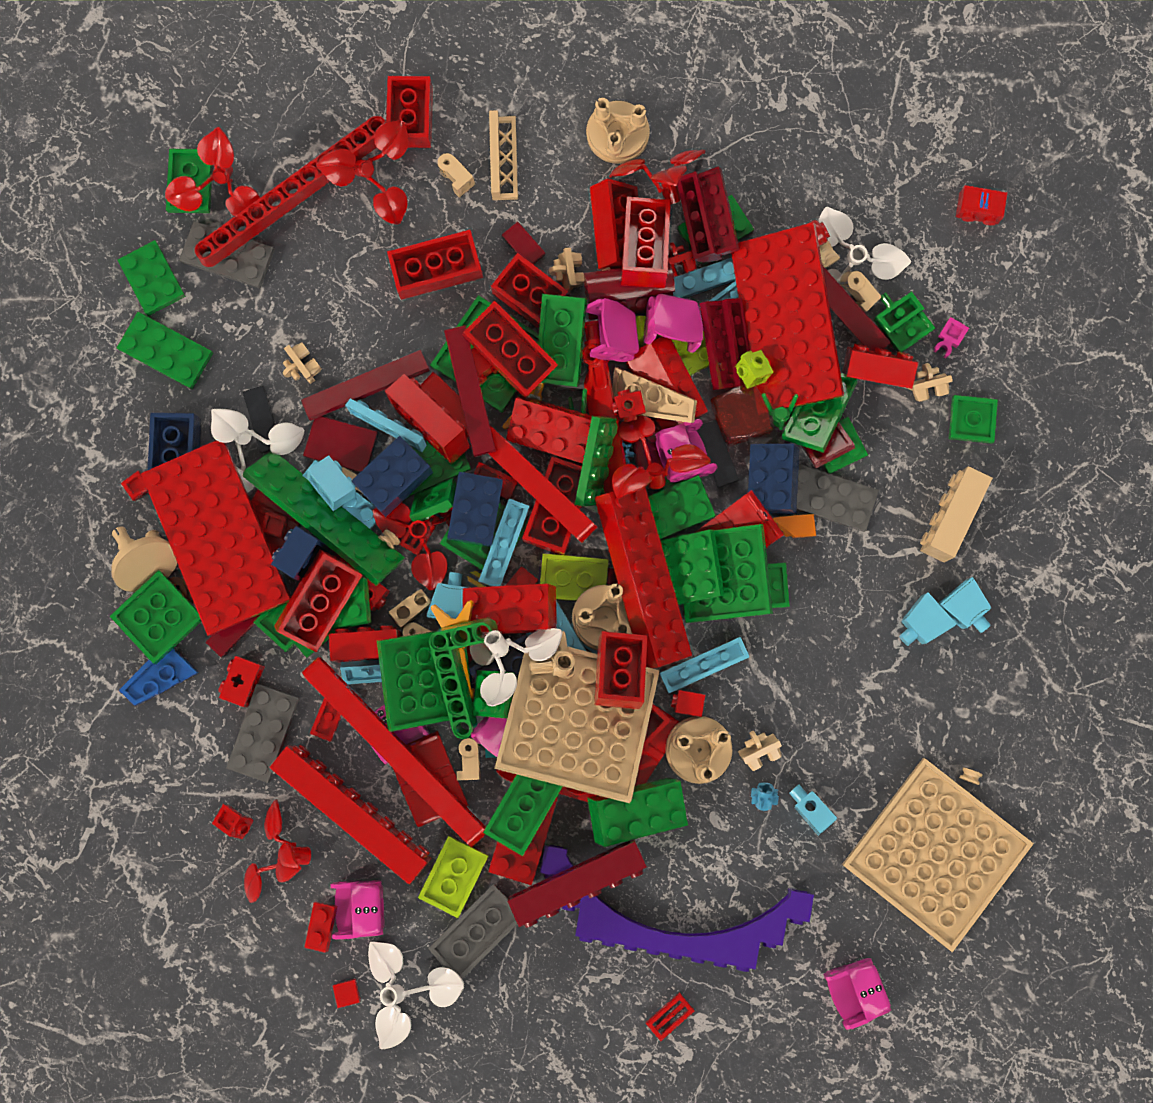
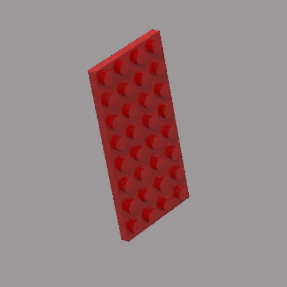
M812 222L739 242L740 250L731 254L738 296L742 298L750 351L762 350L773 370L772 375L765 383L753 387L757 413H768L762 393L766 394L773 409L778 407L789 408L795 394H798V399L794 407L844 396L816 224Z
M216 440L141 473L207 636L214 635L290 600L291 597L280 570L271 565L273 562L272 551L226 443Z

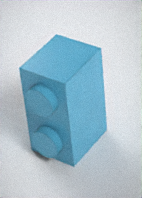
M327 456L307 469V479L334 511L355 497L356 486L352 483L350 477H346L343 474L341 465L336 460L333 461L330 456Z

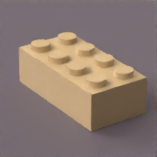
M969 466L962 471L959 470L957 474H953L948 483V486H950L948 493H944L940 499L939 505L941 508L938 513H934L929 524L932 527L928 533L925 532L920 541V544L923 545L920 550L921 552L942 562L955 558L993 479L992 477Z

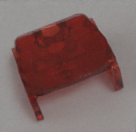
M744 384L710 399L712 411L728 447L763 437L773 431V427L770 426L767 407L756 386L747 389Z

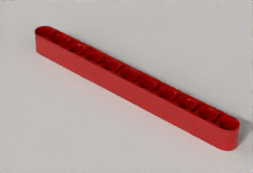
M381 116L371 117L201 240L195 246V254L201 264L205 267L215 266L328 184L330 181L316 167V164L329 152L337 149H347L354 153L356 160L376 149L374 130L386 123L385 119ZM360 140H365L362 144L357 143ZM309 177H315L313 180L307 181ZM297 189L295 193H289L291 190ZM274 202H280L279 205L272 206ZM258 214H263L261 218H255ZM240 227H246L243 231H238ZM228 239L226 243L220 244L222 240ZM211 252L210 255L203 257L204 253Z
M432 372L423 381L420 389L424 393L428 391L435 398V403L439 407L443 405L450 412V417L454 421L458 419L464 425V431L469 435L460 396L435 372ZM490 425L496 452L489 453V455L583 543L597 526Z
M318 656L302 671L303 676L470 847H473L486 835L483 833L486 826L394 731L388 730L387 724L321 657Z

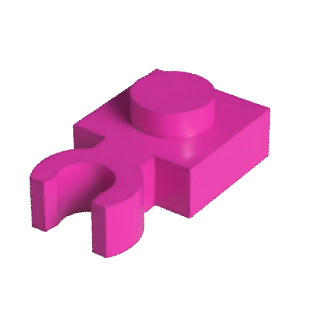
M950 317L938 336L943 341L934 347L933 352L936 353L940 347H943L946 350L943 358H947L952 352L951 345L957 348L969 327Z

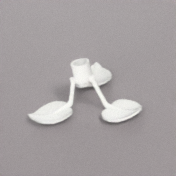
M825 207L818 222H823L830 235L827 239L833 247L839 242L842 246L850 249L847 254L849 265L842 274L836 269L827 270L839 284L841 276L845 272H848L853 265L861 264L865 259L873 262L871 266L872 273L882 280L896 277L911 263L909 257L901 249L891 244L883 243L875 246L872 250L873 258H871L864 246H854L853 244L845 243L843 240L848 239L853 232L852 220L843 212L829 207Z
M212 409L211 433L214 439L223 443L236 441L235 445L237 446L241 469L236 468L247 493L254 488V485L242 476L246 465L241 444H248L251 436H254L263 443L270 444V451L273 454L285 455L292 452L300 444L304 435L303 427L285 422L275 425L269 432L270 440H266L256 434L254 430L248 429V420L242 413L229 409Z
M551 628V630H539L532 633L525 640L527 648L512 642L510 638L505 640L502 634L496 630L485 634L484 643L470 646L472 658L477 664L482 666L489 665L496 659L500 669V674L493 673L489 675L481 684L480 693L488 706L504 703L516 690V676L513 673L505 674L500 657L508 653L509 646L524 653L529 652L530 658L534 661H544L553 656L557 651L562 638L561 629Z
M375 941L369 944V964L374 978L381 983L389 981L380 993L381 1002L388 1007L379 1011L375 1024L380 1049H388L403 1042L411 1031L410 1016L406 1013H400L401 1007L396 1005L401 1003L406 995L430 990L431 1001L439 1007H447L458 999L464 989V983L455 971L446 967H440L428 974L429 986L404 991L402 986L393 985L396 980L395 973L400 972L403 967V955L399 948L389 943Z

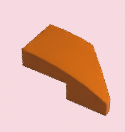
M814 514L773 517V520L783 531L785 537L805 538L816 536Z

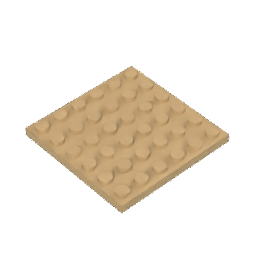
M568 647V650L572 651L575 664L568 676L559 677L557 675L553 676L552 672L531 674L529 664L534 660L530 658L529 652L524 653L517 679V687L513 694L494 769L630 803L660 671L646 667L645 699L640 709L594 705L597 654ZM558 661V665L560 667H569V664L566 661Z
M922 758L842 865L948 950L953 952L1034 843L932 763Z

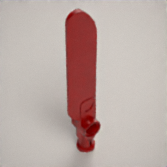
M599 321L585 322L584 327L586 342H584L585 347L582 351V358L589 366V371L584 380V388L587 389L589 415L616 418V424L619 428L618 416L613 415L611 403L614 402V394L608 366L610 360L590 357L591 350L601 345ZM618 429L613 437V454L608 462L609 474L603 487L605 493L613 492V474L619 467L626 465L623 443L619 437Z

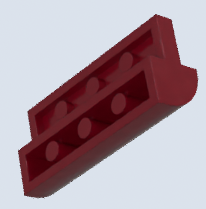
M718 166L701 173L694 171L681 176L677 185L694 260L698 262L716 261L722 259V256L740 250L722 169Z
M669 262L665 288L621 285L622 268L584 273L587 305L598 299L606 298L620 303L635 314L646 313L647 303L651 296L656 297L658 294L673 296V292H675L674 276ZM588 313L589 320L598 319L597 315Z
M742 298L699 303L713 390L746 386L742 378L739 377L735 367L741 360V355L750 351Z

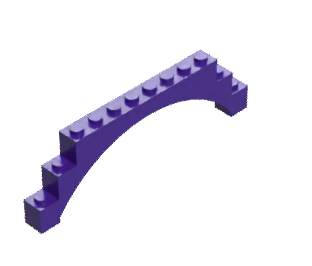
M545 844L540 873L545 874V878L573 866L567 855V847ZM788 888V894L761 915L743 924L707 933L670 932L646 926L616 911L598 896L589 898L587 895L581 898V903L571 908H568L566 905L562 909L575 911V908H580L575 936L579 937L580 941L592 943L593 940L602 941V945L615 947V944L624 945L626 950L637 951V948L646 949V953L652 955H659L660 952L669 953L668 957L674 959H682V956L690 957L692 962L703 964L707 960L714 962V966L727 968V964L734 965L739 971L749 972L750 969L756 970L760 942H763V946L769 948H776L777 945L783 946L787 918L790 919V923L803 925V921L810 922L814 894Z

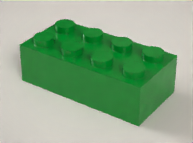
M670 777L634 786L630 803L599 795L587 798L595 843L604 847L688 825L681 781Z

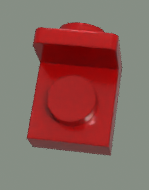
M223 804L212 824L229 837L243 839L249 832L254 820L243 816L231 806Z

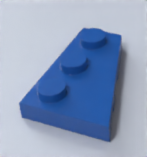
M173 648L157 664H153L148 660L119 691L134 706H137L199 672Z

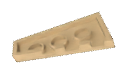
M615 367L612 386L614 397L618 396L617 392L630 389L632 393L641 390L646 413L642 414L643 416L694 423L697 400L624 369ZM624 403L626 409H631L629 403Z

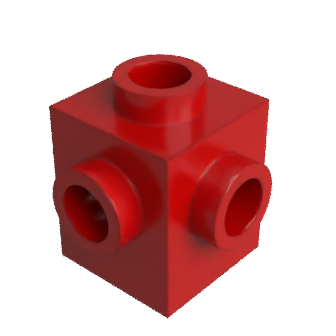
M630 389L617 392L618 396H615L614 402L611 403L613 415H618V420L624 419L625 423L637 420L638 415L646 413L641 390L632 393ZM624 403H629L631 409H626Z
M368 580L369 595L373 593V596L369 599L370 610L374 612L376 609L380 610L387 602L385 598L390 591L379 583L376 586Z

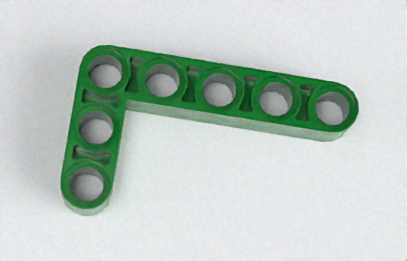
M482 618L442 627L434 632L429 639L452 731L460 739L468 738L473 733L478 722L476 716H473L474 706L458 648L484 643L486 635L482 633L481 625L486 626L489 632L497 631V624L491 618ZM460 630L467 633V639L460 637ZM438 635L445 637L446 644H442L439 641ZM444 657L451 659L452 666L444 662ZM450 679H454L457 682L458 687L452 686L450 684ZM455 700L463 704V709L456 706ZM461 722L468 724L469 730L462 728Z

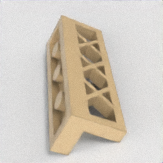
M498 110L489 111L492 199L516 200L518 199L516 116L499 117ZM499 123H511L512 129L505 135L499 130ZM505 141L512 146V150L507 155L500 150V146ZM506 161L513 166L512 171L507 176L500 170V167ZM506 182H509L513 186V193L501 194V187Z

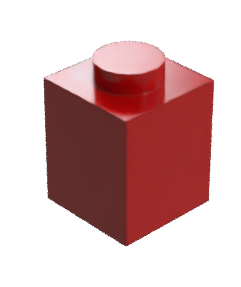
M678 690L677 694L672 696L671 707L675 708V713L702 717L705 695Z

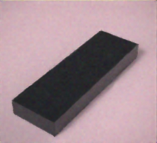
M259 386L243 391L254 432L266 440H270L269 432L276 424L265 387ZM256 438L260 453L269 452L270 444L267 445Z
M717 419L702 424L700 429L696 431L704 444L707 456L711 460L710 464H717L718 468L712 473L717 487L720 488L739 481Z

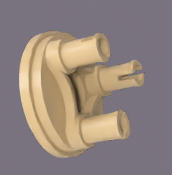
M599 98L598 102L596 101V108L589 118L586 129L587 141L591 150L600 159L615 164H621L637 158L645 150L649 141L650 129L645 115V107L640 104L633 105L625 101L609 102L605 98Z
M125 527L116 528L119 535L113 530L112 536L118 543L119 552L112 562L111 572L112 578L119 588L129 592H136L158 570L162 571L167 578L174 571L177 560L170 543L161 538L157 530H151L145 537L137 540L130 538Z
M617 584L592 587L586 590L574 605L572 612L573 629L582 643L598 651V639L602 631L632 634L622 599L623 588L620 585L618 587Z
M693 716L680 721L671 730L666 741L665 750L669 766L677 776L691 783L702 784L717 779L726 771L732 758L731 736L728 734L729 732L717 721L704 716Z

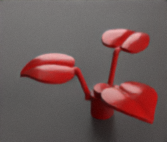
M401 120L386 122L376 129L374 144L382 153L368 160H356L354 153L351 151L337 149L326 154L316 164V167L336 186H347L354 180L355 175L365 177L368 181H371L382 191V193L376 194L373 198V206L376 213L386 222L395 225L400 224L405 215L408 205L407 196L402 189L395 186L389 187L386 190L372 178V175L374 173L373 161L384 157L385 154L390 159L396 160L406 152L408 132Z
M216 127L212 132L204 136L197 147L200 159L207 165H214L215 169L212 175L198 187H196V183L191 177H177L171 181L165 192V198L169 203L184 211H194L202 203L200 190L212 180L219 184L227 183L228 192L231 196L226 200V207L233 216H236L260 198L259 194L252 187L245 185L236 187L233 192V180L230 177L233 174V167L231 165L234 161V151L228 137L220 127ZM258 214L255 218H261L263 214Z
M688 150L681 152L671 158L670 163L674 164L673 167L659 171L654 175L644 164V159H632L617 166L611 172L609 178L611 179L612 176L629 175L639 169H643L657 187L658 193H662L664 199L670 200V205L675 204L681 200L677 185L678 181L687 171V167L681 164H688L696 160L702 154H705L706 151Z
M638 415L637 420L626 423L623 421L618 428V434L625 442L632 443L640 439L642 440L649 466L646 470L641 466L637 468L633 464L619 467L612 477L613 491L616 498L620 499L627 494L640 491L647 485L652 489H660L666 483L665 476H668L669 466L672 471L682 473L702 468L710 464L711 460L699 447L685 444L672 451V458L667 459L664 469L660 464L652 463L645 437L655 433V424L649 417Z
M400 503L386 517L377 508H374L373 516L382 532L389 530L400 539L405 536L407 528H409L410 534L420 540L426 554H419L414 558L411 564V571L415 579L428 590L436 589L437 584L442 583L447 574L448 563L443 553L439 551L430 553L425 539L430 535L431 526L444 523L445 521L450 526L453 507L447 512H439V515L443 517L440 520L427 523L417 520L409 524L411 522L409 516L411 510L403 503Z
M275 799L269 807L264 821L267 838L269 840L274 838L275 841L282 843L278 851L277 864L259 869L255 863H252L247 868L244 877V889L249 903L256 902L260 896L262 889L260 874L262 872L276 869L277 880L283 883L290 880L302 869L300 865H308L311 860V849L309 847L296 846V842H289L279 837L282 830V818L278 799Z

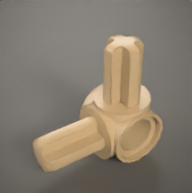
M562 631V638L558 649L550 659L530 662L531 674L552 672L553 676L566 677L571 673L575 659L572 651L568 650L564 631ZM558 661H566L569 664V667H560L558 665Z

